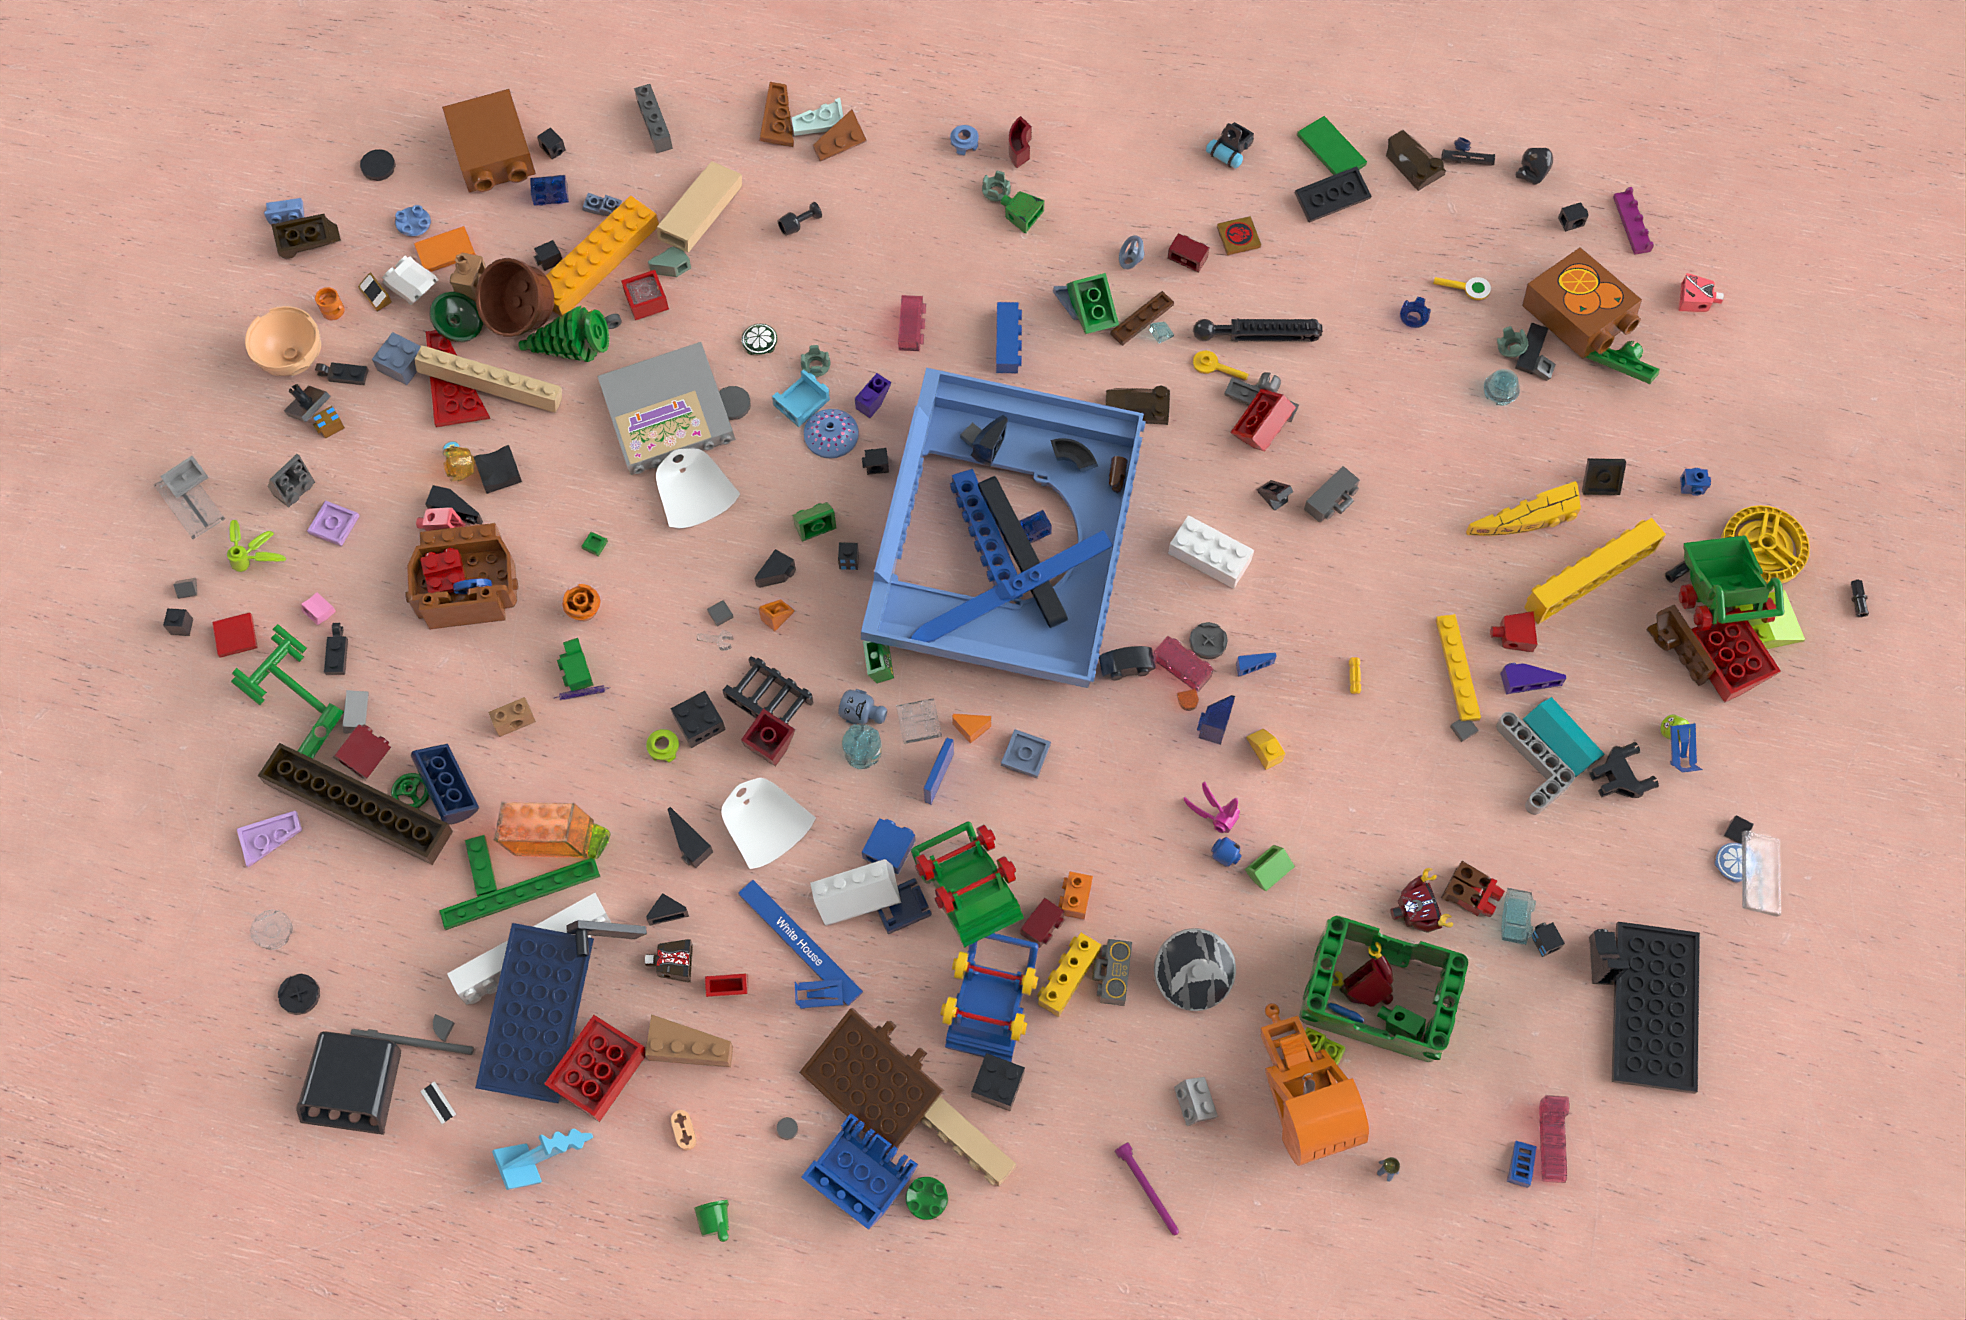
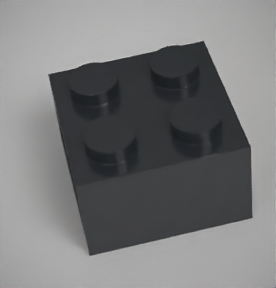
M705 690L670 708L676 723L691 748L726 730L722 718Z
M986 1053L971 1091V1097L1011 1111L1025 1074V1067Z

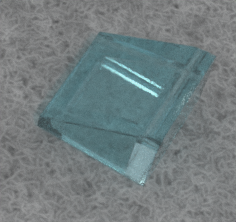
M1166 322L1150 324V332L1158 343L1174 337Z

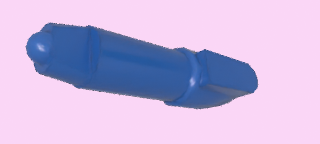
M1328 1004L1329 1009L1347 1017L1349 1020L1363 1023L1365 1020L1357 1012L1338 1004Z

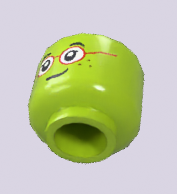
M1675 714L1669 715L1661 723V734L1671 740L1670 725L1677 726L1690 723L1688 720ZM1677 730L1679 742H1681L1679 730Z

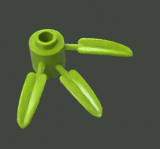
M232 520L230 522L229 535L230 541L234 542V546L228 550L227 557L232 569L237 572L247 570L250 565L249 559L280 562L286 561V557L271 552H256L255 556H248V553L258 549L274 533L267 531L260 534L248 543L249 549L246 550L244 547L238 546V541L241 540L238 521Z

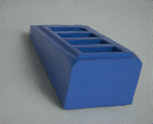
M1276 653L1238 656L1236 662L1238 677L1274 664L1277 657Z
M1515 1141L1507 1182L1526 1188L1531 1186L1537 1146ZM1519 1148L1529 1150L1530 1155L1519 1152ZM1518 1156L1529 1159V1161L1526 1162L1519 1160ZM1517 1164L1527 1166V1170L1517 1167ZM1516 1171H1517V1172H1520V1173H1523V1174H1526V1176H1525V1177H1522V1176L1516 1175Z

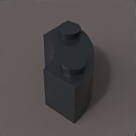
M1067 438L1050 440L1058 461H1071L1078 466L1081 472L1098 467L1094 455L1080 442Z
M1124 647L1099 655L1102 676L1113 681L1132 675L1146 676L1150 671L1156 669L1152 647Z

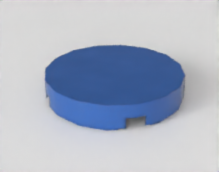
M489 579L459 581L453 584L454 593L468 595V589L492 586V581Z

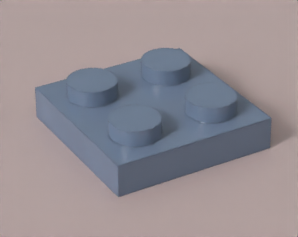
M1014 729L1001 766L1038 779L1051 742Z

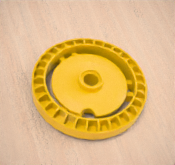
M1764 505L1750 506L1735 513L1724 527L1721 538L1734 537L1735 530L1740 524L1749 520L1760 519L1746 524L1737 536L1746 535L1755 557L1763 570V574L1760 575L1767 584L1774 577L1780 579L1782 584L1787 583L1802 571L1809 558L1810 545L1805 530L1793 516L1781 509ZM1793 542L1795 544L1796 557L1793 555Z

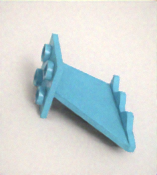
M571 1129L567 1136L559 1131L555 1132L551 1139H548L543 1134L540 1135L541 1145L532 1150H529L527 1143L494 1149L492 1153L506 1190L541 1183L542 1180L535 1164L559 1153H564L572 1147L580 1150L584 1142L592 1139L593 1135L592 1133H581L576 1129Z

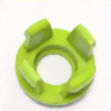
M660 729L648 737L646 747L654 761L666 760L669 763L676 758L679 741L672 731ZM662 737H666L669 740L668 747L658 749L655 743L662 739Z

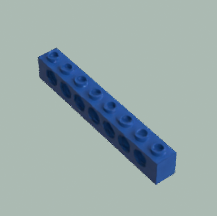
M970 469L953 474L950 488L952 493L957 495L956 502L958 507L963 509V520L969 524L968 531L970 536L975 538V549L982 555L980 556L982 566L987 567L988 571H986L988 580L993 582V587L1001 583V580H1009L1018 574L998 527L977 485L979 482L974 470Z

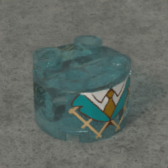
M854 724L850 726L843 736V754L851 766L857 769H867L879 761L882 754V744L879 732L873 727Z

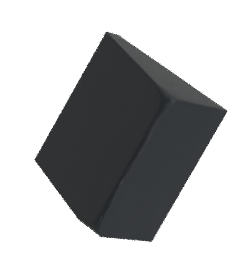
M1735 815L1731 819L1724 836L1743 845L1754 824Z

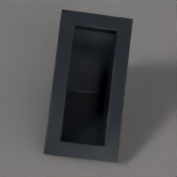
M662 893L646 918L651 926L689 917V913L684 905Z

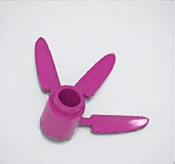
M1204 781L1202 783L1204 795L1211 806L1217 807L1219 810L1216 817L1198 808L1186 797H1184V802L1201 817L1212 819L1215 830L1220 833H1229L1239 818L1238 798L1232 799L1226 806L1221 807Z

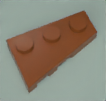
M853 109L813 144L820 162L867 141Z

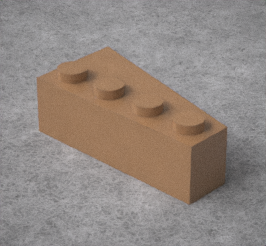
M651 1014L645 1054L649 1061L731 1068L733 1053L731 1041Z

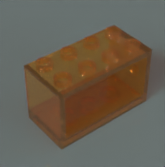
M501 802L493 840L514 856L587 858L594 819L575 803Z

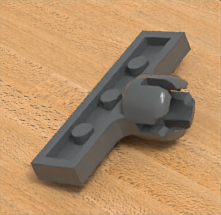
M1264 372L1261 374L1256 385H1250L1232 377L1224 395L1250 405L1260 389L1277 393L1281 385V379L1274 375L1271 382H1269L1271 373ZM1290 401V402H1291L1296 408H1295V410L1292 412V415L1290 416V418L1287 419L1288 422H1292V420H1293V418H1294V416H1295V414H1296V412H1297V409H1298V407H1299V404L1294 403V402H1292V401Z

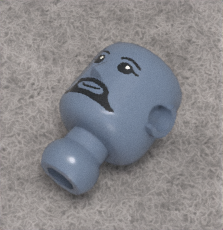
M856 689L847 690L843 694L838 714L847 723L854 725L866 724L869 719L874 720L877 724H882L886 719L888 710L884 706H874V699L866 691Z

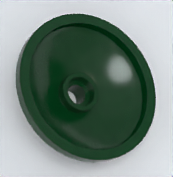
M446 292L440 294L430 306L429 316L433 327L441 336L454 342L470 341L480 333L483 327L476 302L462 293Z

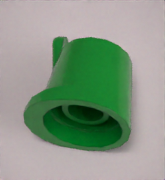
M728 1200L710 1202L694 1208L702 1237L718 1234V1239L721 1242L728 1240Z

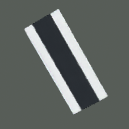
M435 1081L420 1091L441 1124L456 1115Z

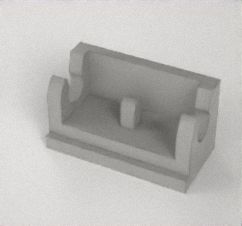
M190 456L160 476L176 498H179L209 478L193 456Z
M346 690L343 718L344 733H352L358 724L361 726L366 724L369 692Z

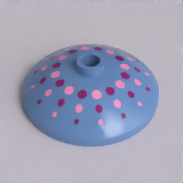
M825 409L815 413L807 421L804 428V439L807 447L814 454L823 458H838L846 455L855 447L859 437L858 426L854 418L839 409Z

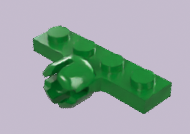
M1627 341L1619 350L1608 348L1601 354L1597 351L1590 352L1586 357L1647 384H1651L1660 371L1659 368L1639 360L1643 356V348L1638 342L1632 346L1634 341Z

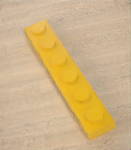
M1456 614L1437 616L1436 624L1459 718L1461 721H1480L1479 706Z

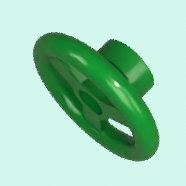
M407 773L400 776L394 782L391 789V796L398 800L400 795L411 797L414 803L408 805L415 808L421 807L429 798L425 785L423 797L419 799L416 795L420 782L423 783L418 773Z

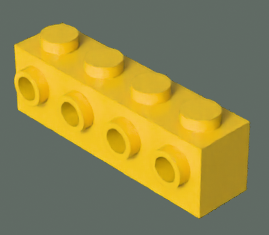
M1082 932L1078 937L1074 936L1069 944V947H1071L1067 954L1063 953L1058 961L1060 966L1057 970L1053 969L1047 979L1050 982L1046 988L1042 986L1038 992V1005L1059 1017L1101 951L1102 944Z

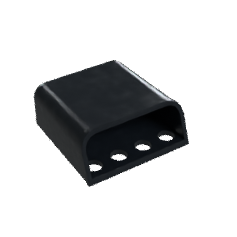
M328 1031L320 1032L299 1102L296 1106L300 1123L384 1135L401 1057V1049L393 1041ZM311 1107L320 1108L318 1116L311 1117L309 1115ZM331 1110L340 1111V1117L336 1120H331L329 1113ZM352 1113L361 1114L358 1122H350L349 1118ZM374 1117L378 1125H371L370 1118Z

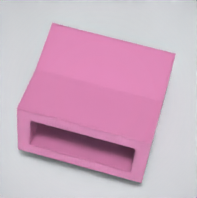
M315 593L310 599L301 604L302 612L316 625L321 624L336 612L333 606L318 593Z

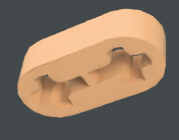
M677 1110L671 1117L677 1144L682 1150H691L697 1142L691 1118L686 1111ZM680 1115L686 1118L683 1122L685 1128L682 1129L680 1124L675 1122ZM684 1132L687 1133L689 1138H692L689 1141V1145H685L684 1142L681 1143L684 1140Z

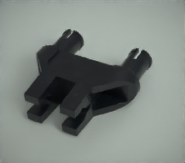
M1636 742L1623 747H1612L1605 764L1593 768V772L1589 773L1592 781L1605 776L1609 780V783L1602 785L1601 789L1598 790L1601 798L1613 793L1630 798H1640L1644 795V792L1659 787L1658 780L1653 781L1657 779L1655 776L1638 781L1625 759L1640 753V747L1635 748L1638 745Z

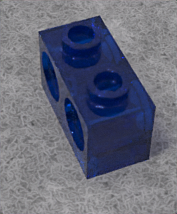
M565 175L530 178L531 198L534 206L569 202L568 183Z
M1044 510L1019 521L1030 544L1052 534V525Z

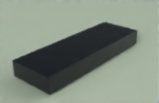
M1531 322L1526 336L1528 348L1523 354L1519 355L1515 369L1530 374L1533 373V368L1549 328Z

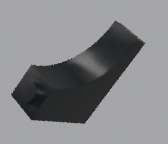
M1597 929L1589 937L1592 984L1613 985L1629 969V961L1622 960L1619 956L1615 932H1608L1607 929Z

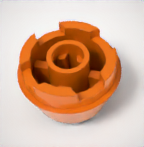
M577 584L578 586L565 592L562 602L563 610L569 617L575 620H591L600 607V596L591 586Z

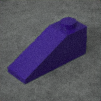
M1509 663L1504 666L1500 673L1506 695L1562 686L1567 679L1565 674L1524 663Z

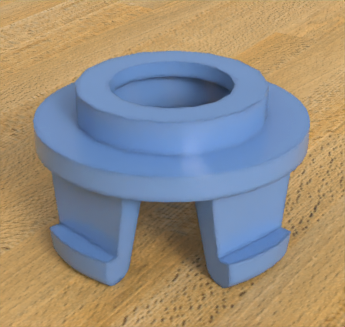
M969 125L957 126L950 134L951 145L956 147L957 154L965 156L968 149L972 148L973 151H976L979 140L977 130ZM962 132L963 136H967L970 138L962 140L959 138L958 134Z

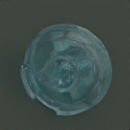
M1500 369L1489 375L1484 382L1486 398L1496 402V405L1504 406L1510 404L1520 393L1517 375L1508 369Z

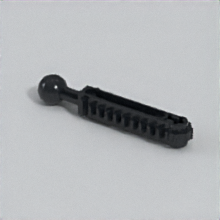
M1237 318L1231 319L1230 325H1214L1209 319H1200L1193 326L1194 336L1199 341H1209L1214 335H1231V341L1314 342L1319 340V336H1322L1323 332L1322 324L1316 319Z

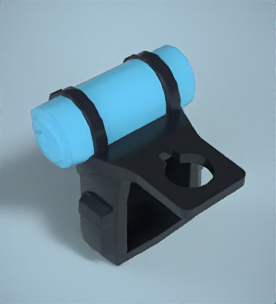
M1235 122L1232 124L1227 123L1218 140L1213 139L1207 144L1206 152L1211 157L1226 163L1228 167L1237 169L1243 161L1241 153L1253 144L1254 133Z

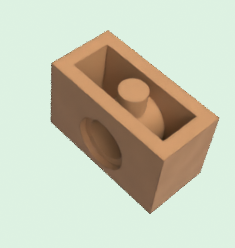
M525 697L488 712L499 737L536 722Z

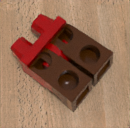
M1461 861L1441 898L1462 906L1465 910L1473 912L1472 914L1476 916L1481 913L1491 917L1497 906L1488 902L1489 897L1499 902L1505 891L1496 885L1497 880L1491 879L1488 875Z

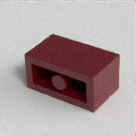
M1178 233L1168 249L1167 259L1199 273L1208 258L1210 247Z
M1044 897L1022 926L1020 934L1029 941L1037 943L1039 948L1043 944L1047 945L1053 937L1051 934L1055 928L1059 929L1065 921L1063 918L1064 911Z

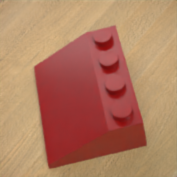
M1738 607L1730 612H1738L1741 609ZM1717 619V624H1712L1711 622L1710 630L1699 631L1698 627L1691 629L1717 668L1709 680L1724 703L1741 696L1781 672L1748 620L1719 623Z
M593 1014L544 1084L575 1107L600 1122L646 1057V1049L634 1039Z

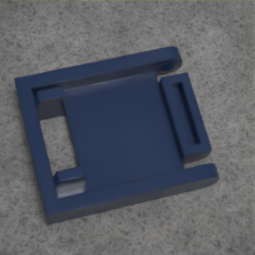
M916 878L897 885L901 903L889 906L893 918L887 921L882 909L877 910L887 934H891L932 915L931 910L924 911L929 906L920 886L918 885L911 889L912 886L917 884Z

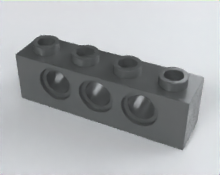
M651 84L634 88L636 100L656 154L673 149L669 131Z

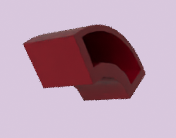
M1021 116L1014 121L1009 131L1008 152L1010 160L1016 168L1030 159V146L1028 142L1032 139V126Z

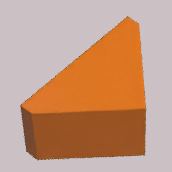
M781 599L759 607L761 621L774 632L795 611Z
M953 714L952 723L971 744L991 727V716Z

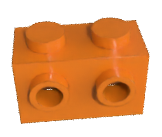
M1069 871L1068 878L1064 877L1062 889H1066L1065 895L1060 896L1058 905L1064 911V916L1085 920L1093 876Z

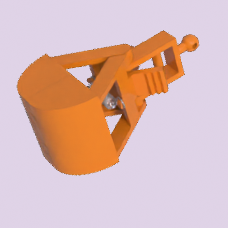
M1274 1003L1268 1004L1265 1007V1014L1268 1018L1272 1019L1273 1024L1261 1027L1260 1036L1273 1066L1265 1068V1073L1283 1128L1282 1141L1297 1166H1301L1367 1143L1369 1137L1368 1119L1354 1079L1347 1078L1325 1049L1314 1052L1298 1015L1281 1021L1278 1005ZM1292 1030L1295 1031L1294 1034H1291V1035H1288V1036H1285V1037H1282V1038H1279V1039H1276V1040H1273V1041H1272V1039H1271V1037H1274V1036H1277V1035H1280V1034H1283V1033H1286V1032H1289V1031H1292ZM1281 1047L1284 1059H1280L1276 1048Z

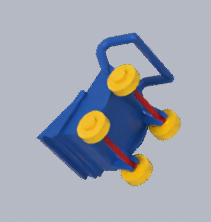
M993 933L985 938L1030 949L1025 975L1019 971L1015 974L977 965L974 961L977 941L969 945L968 953L960 951L958 958L954 957L952 970H955L954 978L963 979L960 993H957L956 998L948 997L947 1003L942 1004L940 1015L943 1016L942 1023L949 1025L945 1048L980 1057H985V1054L988 1053L1012 1062L1016 1041H1020L1021 1035H1025L1028 1024L1024 1022L1025 1015L1022 1014L1024 1008H1020L1022 995L1030 996L1032 989L1037 987L1038 977L1035 976V965L1039 946L1035 942Z

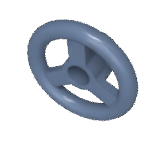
M1133 235L1123 243L1119 252V263L1123 269H1132L1143 260L1144 244L1141 237ZM1131 243L1130 248H1129V249L1127 250V252L1125 253L1126 248H1127L1128 245ZM1128 258L1132 260L1130 264H1126L1124 261Z

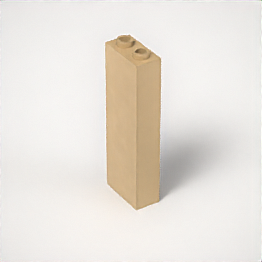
M711 161L657 226L658 240L689 253L741 189L742 174Z

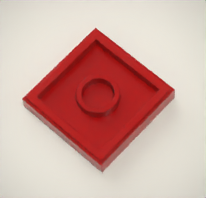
M250 612L212 622L219 658L258 648L253 616Z

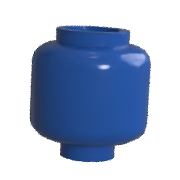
M1228 837L1219 838L1211 849V852H1213L1212 857L1225 867L1230 866L1232 863L1236 865L1242 856L1239 853L1241 847Z

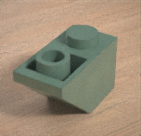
M674 246L648 261L650 271L655 270L657 275L678 277L691 269L688 256L683 250Z

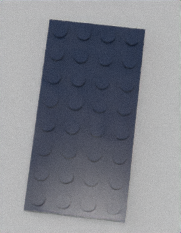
M517 923L511 924L476 1089L559 1104L560 1095L548 1088L544 1083L571 1047L594 938L588 937L589 956L577 957L574 934Z

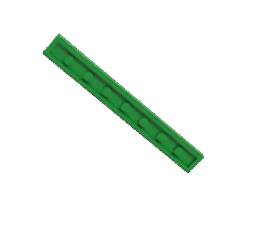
M592 857L441 909L439 912L444 929L449 930L601 876L595 858Z

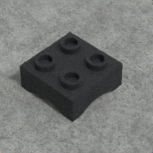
M509 445L503 446L492 453L473 456L487 494L522 482Z

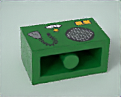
M863 641L868 676L876 684L893 679L894 673L889 646Z

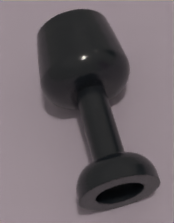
M812 202L809 205V210L798 216L792 212L782 216L777 220L778 226L785 236L796 233L800 230V222L812 216L815 219L822 218V211L816 202Z

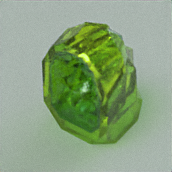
M594 823L590 825L584 837L586 843L585 852L590 858L598 859L607 846L611 833L606 828Z

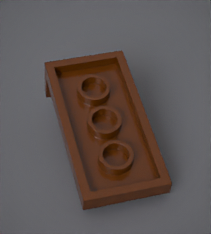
M1675 604L1659 611L1656 614L1657 623L1650 625L1646 629L1647 632L1650 633L1655 643L1663 650L1669 651L1674 648L1680 662L1686 666L1691 679L1698 686L1705 684L1717 669ZM1658 637H1662L1664 640L1660 641Z

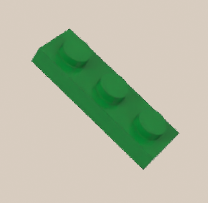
M485 835L465 840L477 896L479 897L498 890Z

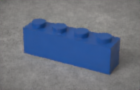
M997 302L996 373H1018V366L1022 367V356H1018V351H1022V340H1018V336H1022V325H1018V320H1022V309H1018L1019 302Z

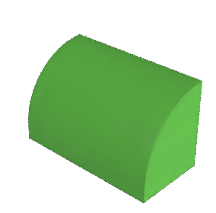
M1273 845L1245 868V871L1256 885L1267 891L1291 871L1295 865L1284 848Z

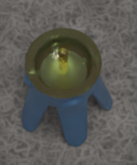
M1388 1157L1385 1160L1379 1161V1164L1383 1165L1377 1171L1378 1176L1387 1173V1181L1390 1182L1395 1173L1399 1174L1400 1163L1396 1158Z

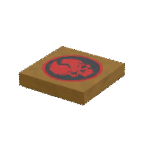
M1251 216L1217 223V229L1227 255L1261 248V242Z

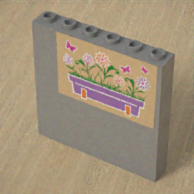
M702 342L598 376L631 475L640 474L651 468H658L662 461L674 450H711L716 446L729 444L731 441L736 440ZM682 454L676 455L673 458V462H676L684 456Z

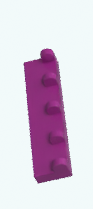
M1628 187L1625 192L1615 193L1613 199L1634 255L1648 253L1652 251L1654 244L1652 241L1650 242L1649 231L1644 226V217L1640 214L1637 207L1638 201L1633 196L1634 190L1632 187Z

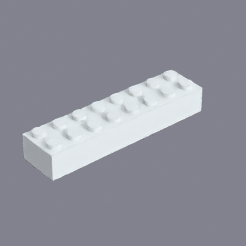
M593 893L533 927L567 933L566 925L577 920L611 923L596 893ZM508 941L447 973L458 996L466 1005L477 1003L481 1000L482 996L497 991Z

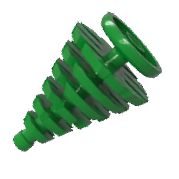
M578 306L563 314L561 318L559 316L553 322L537 329L536 333L534 332L527 337V340H520L518 347L521 351L531 349V352L537 354H551L553 357L560 355L562 358L590 362L594 360L597 353L607 351L610 339L606 320L599 310L588 311L585 307L581 308V306Z

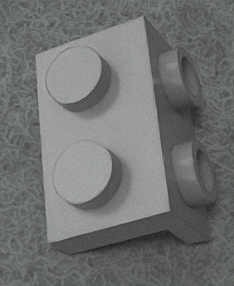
M1205 1077L1187 1079L1174 1087L1187 1126L1218 1117Z

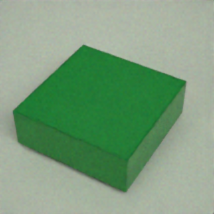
M590 532L581 547L583 550L599 557L608 540L596 533Z

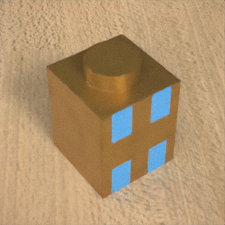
M332 406L312 416L316 422L313 424L318 434L322 432L325 439L345 428Z

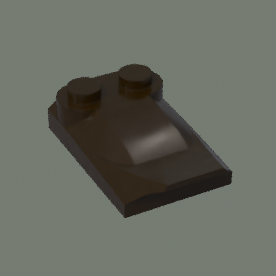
M1401 130L1389 137L1386 157L1417 191L1445 175L1446 170L1444 169L1443 161L1439 158H1434L1406 131Z
M324 213L271 224L278 255L284 259H291L298 252L341 241L337 224L330 221Z
M1162 385L1156 386L1154 389L1106 390V406L1143 413L1142 421H1146V424L1168 425L1170 390Z

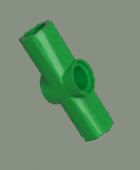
M329 703L297 751L313 759L344 711ZM319 726L326 729V735L322 738L315 735V729Z

